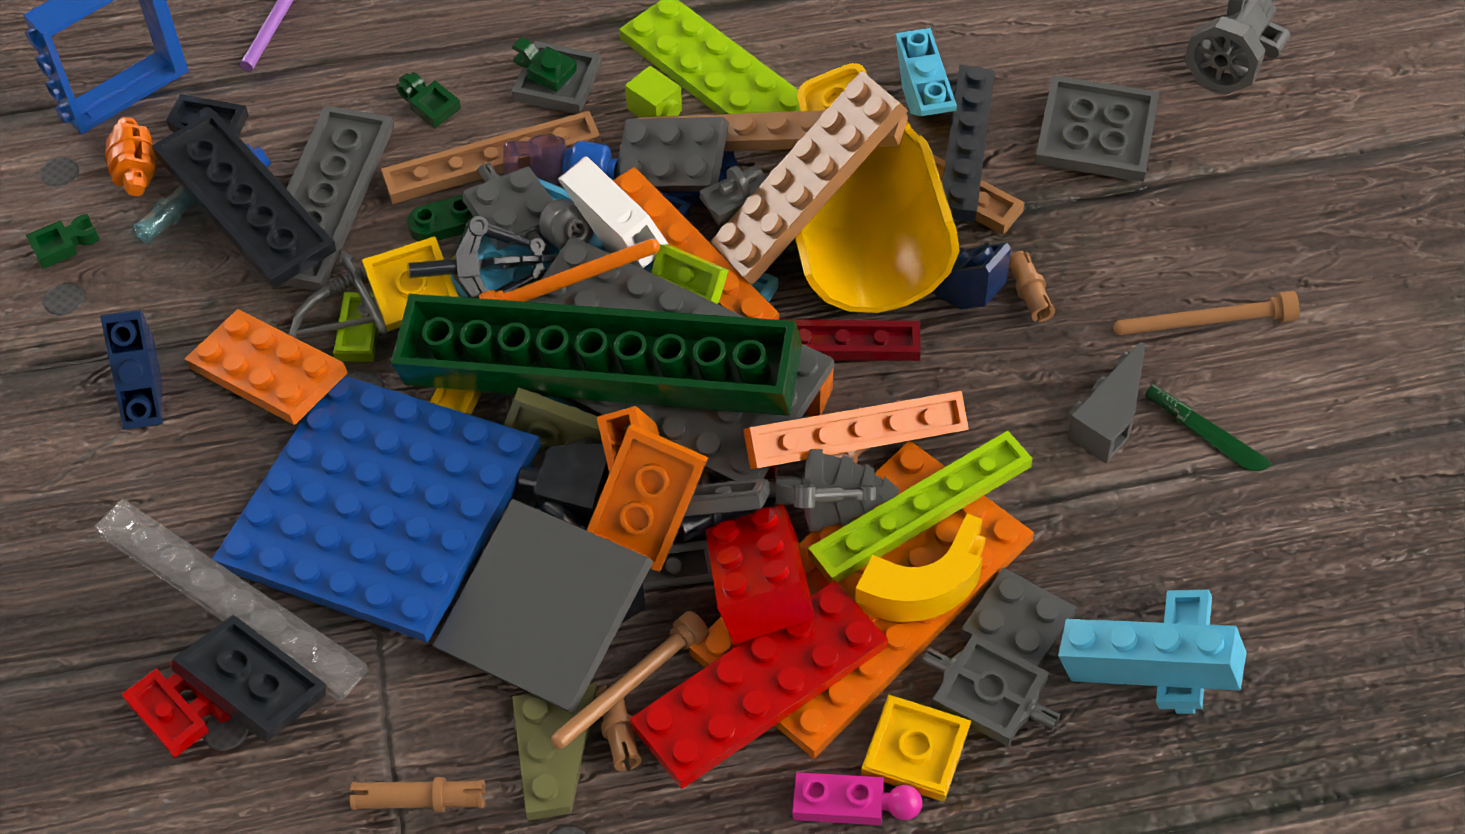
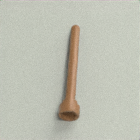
M1294 290L1278 292L1275 297H1270L1269 301L1118 320L1113 324V331L1117 335H1127L1270 316L1273 320L1279 319L1281 323L1298 321L1300 314L1299 301Z
M691 611L681 615L673 622L670 637L552 735V746L556 749L565 748L680 649L687 650L692 644L698 645L709 635L704 621Z

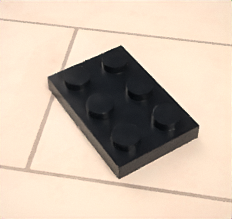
M234 614L172 659L171 670L264 742H268L326 695V683Z

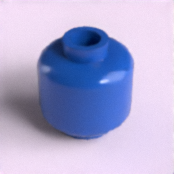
M577 141L572 148L566 149L562 168L563 174L587 156L612 181L614 180L618 159L612 158V152L608 145Z

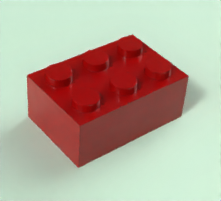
M784 503L771 508H762L755 513L731 521H723L716 526L705 529L717 606L733 644L815 619L799 540Z

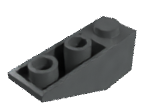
M1141 341L1131 352L1124 351L1114 365L1113 372L1108 377L1105 375L1101 376L1093 386L1088 399L1085 402L1079 400L1068 415L1070 427L1067 438L1105 463L1114 456L1130 437L1146 345Z

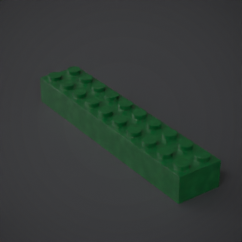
M409 294L391 364L404 385L509 394H516L519 387L546 397L790 416L802 341L796 321Z

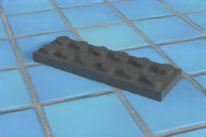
M324 105L287 190L335 241L337 251L281 285L317 291L327 285L339 257V251L343 248L394 129L393 117ZM251 266L250 273L252 279L267 282L259 274V272L253 266Z

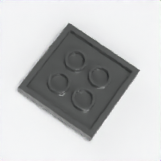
M1052 75L1035 164L1144 182L1159 92Z

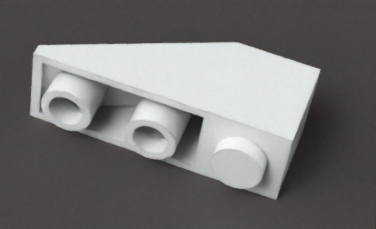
M587 156L558 178L609 254L648 239H656L659 244H668L650 216ZM657 253L631 262V264L643 269L655 259Z

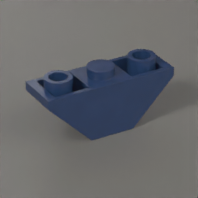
M1005 242L993 245L984 243L970 249L959 248V254L951 273L932 293L960 310L986 306L1007 282L1011 247Z
M142 310L101 315L100 318L123 430L163 424L161 371L154 337Z

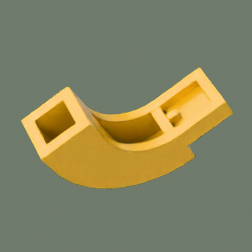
M966 514L949 551L941 559L930 565L905 567L872 555L856 586L855 603L865 614L896 622L927 620L954 609L970 595L980 580L983 560L980 555L986 541L985 537L980 536L983 519Z

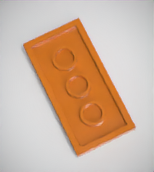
M239 309L184 358L189 369L293 425L297 424L348 374L342 361Z

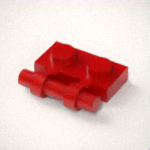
M157 668L121 694L127 705L173 758L177 757L209 732L207 725L202 720L203 717L213 714L220 723H224L231 718V715L179 675L174 673L166 679ZM191 689L197 698L188 704L180 693Z

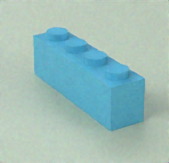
M1066 619L1058 657L1070 680L1073 682L1241 691L1247 652L1236 626Z

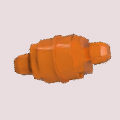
M123 116L113 126L112 132L106 139L105 161L108 165L112 181L116 186L124 187L129 195L141 196L145 188L149 186L157 170V157L154 155L151 146L154 142L150 131L145 126H139L133 118Z

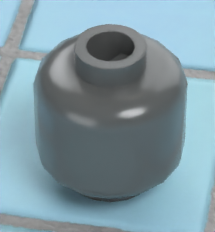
M559 199L552 201L544 208L540 215V233L545 241L560 250L563 249L569 239L572 240L574 237L586 243H589L593 237L594 231L572 200Z

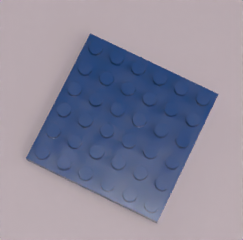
M344 376L305 415L217 550L212 561L221 570L428 642L518 487L521 468L530 466L541 447L539 437Z

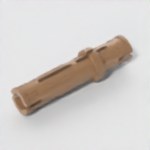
M435 777L432 782L358 783L356 781L352 782L350 791L355 792V795H350V806L352 810L433 808L435 812H445L446 808H484L485 798H482V795H486L484 780L446 781L445 777Z

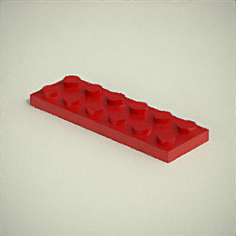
M836 580L811 596L815 619L742 642L630 718L632 729L681 790L888 647V638Z

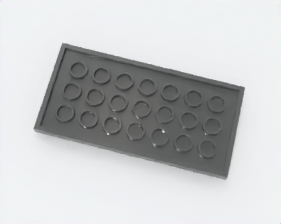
M574 237L572 240L569 239L542 279L603 257L609 253ZM631 263L527 301L744 317ZM802 344L790 416L571 398L561 399L595 416H602L636 406L656 422L661 437L709 457L704 471L726 482L763 479L771 466L750 470L743 429L801 419L835 367L833 358Z

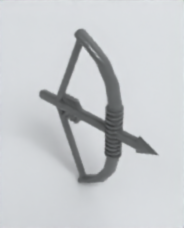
M340 249L338 265L345 267L347 275H342L337 280L333 279V282L329 281L327 285L311 294L302 303L294 316L289 332L290 336L296 338L298 336L368 323H375L381 334L388 333L376 299L371 297L363 283L364 280H368L365 269L362 266L360 269L355 268L352 262L355 259L353 255ZM351 286H355L363 301L358 307L362 318L299 330L303 318L315 305L330 295H337L338 292L342 293V290L346 291V288L350 289Z

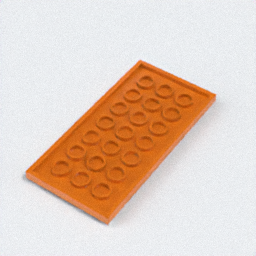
M908 441L875 474L883 480L884 476L900 490L898 493L900 494L945 466L912 441ZM984 495L881 556L880 558L905 567L930 565L941 559L949 551L966 514L983 519L980 536L985 537L986 541L980 555L983 558L980 580L970 595L954 609L937 617L922 621L896 622L866 614L888 638V647L777 723L775 727L815 759L998 576L1003 567L1006 568L1033 541L1034 532ZM862 514V515H860V516H858V517L852 519V521L858 519L859 517L863 516L864 514ZM842 523L822 527V531H812L799 543L810 597L830 583L808 557V547L844 527ZM867 565L838 582L854 602L856 586ZM722 617L708 629L709 635L698 645L692 644L689 647V655L704 668L741 644H733Z

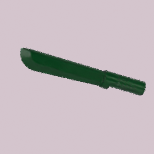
M1152 384L1146 391V398L1176 417L1175 421L1185 425L1241 467L1251 471H1261L1273 464L1265 456L1199 415L1191 407L1155 384Z

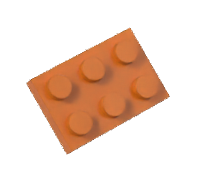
M631 424L626 431L587 531L648 557L653 561L650 568L660 572L709 457Z

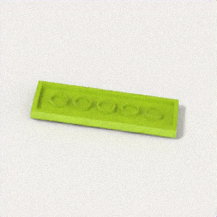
M660 0L619 29L622 41L717 114L800 111L797 98L798 89L679 0Z

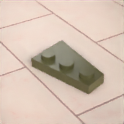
M519 387L503 423L504 426L538 436L541 443L538 452L543 453L546 447L566 445L584 437H592L602 442L597 422L598 416Z
M597 683L588 686L574 714L530 693L512 696L528 820L572 813L582 767L581 760L590 727L563 749L554 748L551 744V737L596 699Z

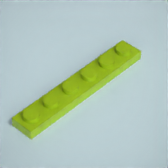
M1006 431L808 547V557L829 583H832L834 580L838 583L868 565L872 555L880 558L1031 468L1033 458L1011 433Z

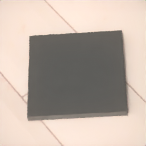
M512 499L433 646L452 657L574 714L653 561L642 554Z

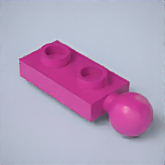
M796 772L792 810L793 820L881 825L883 810L889 811L899 820L907 821L915 818L922 808L920 793L910 785H899L891 790L890 793H885L884 777Z

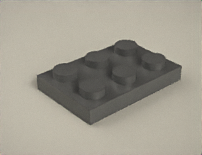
M724 117L626 119L614 179L635 167L660 192H700L718 183L729 122Z

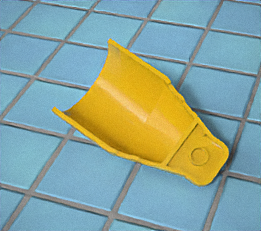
M851 63L807 80L800 86L797 92L800 111L827 110L861 71L867 74L865 68L860 64ZM908 121L899 146L876 147L795 237L804 275L810 287L826 303L848 312L880 313L910 305L932 293L951 273L959 254L957 229L928 142L922 135L919 136L911 128Z

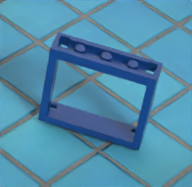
M48 0L23 14L29 28L25 32L26 37L32 47L38 51L39 56L35 60L41 71L49 79L45 85L51 96L59 104L55 107V110L64 124L70 122L82 135L189 72L166 0H139L156 52L76 99L51 36L114 0Z

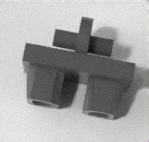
M758 164L744 171H741L737 166L731 167L727 170V179L700 191L701 201L708 208L711 216L720 227L732 218L744 204L745 200L766 179Z

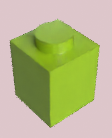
M648 66L625 85L627 110L637 117L679 116L682 111L681 86L652 66Z

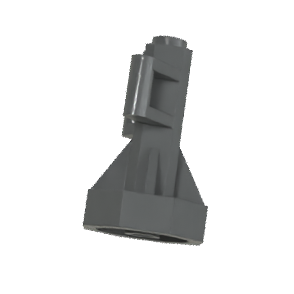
M1229 0L1227 17L1221 16L1196 28L1190 37L1185 63L1200 85L1224 94L1233 93L1253 84L1259 74L1264 55L1270 58L1278 57L1290 38V32L1271 22L1277 10L1272 0ZM1228 69L1231 74H1226L1225 71Z

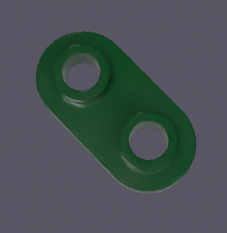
M456 196L415 208L409 214L407 223L410 235L414 240L419 242L436 237V240L439 241L463 234L467 221L474 216L463 202V196Z

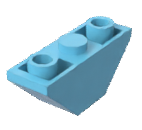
M931 28L896 33L902 89L910 114L926 116L956 111L957 105Z

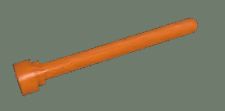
M648 239L506 293L503 290L495 292L494 289L479 294V298L527 302L653 255L659 251L660 244L656 239Z

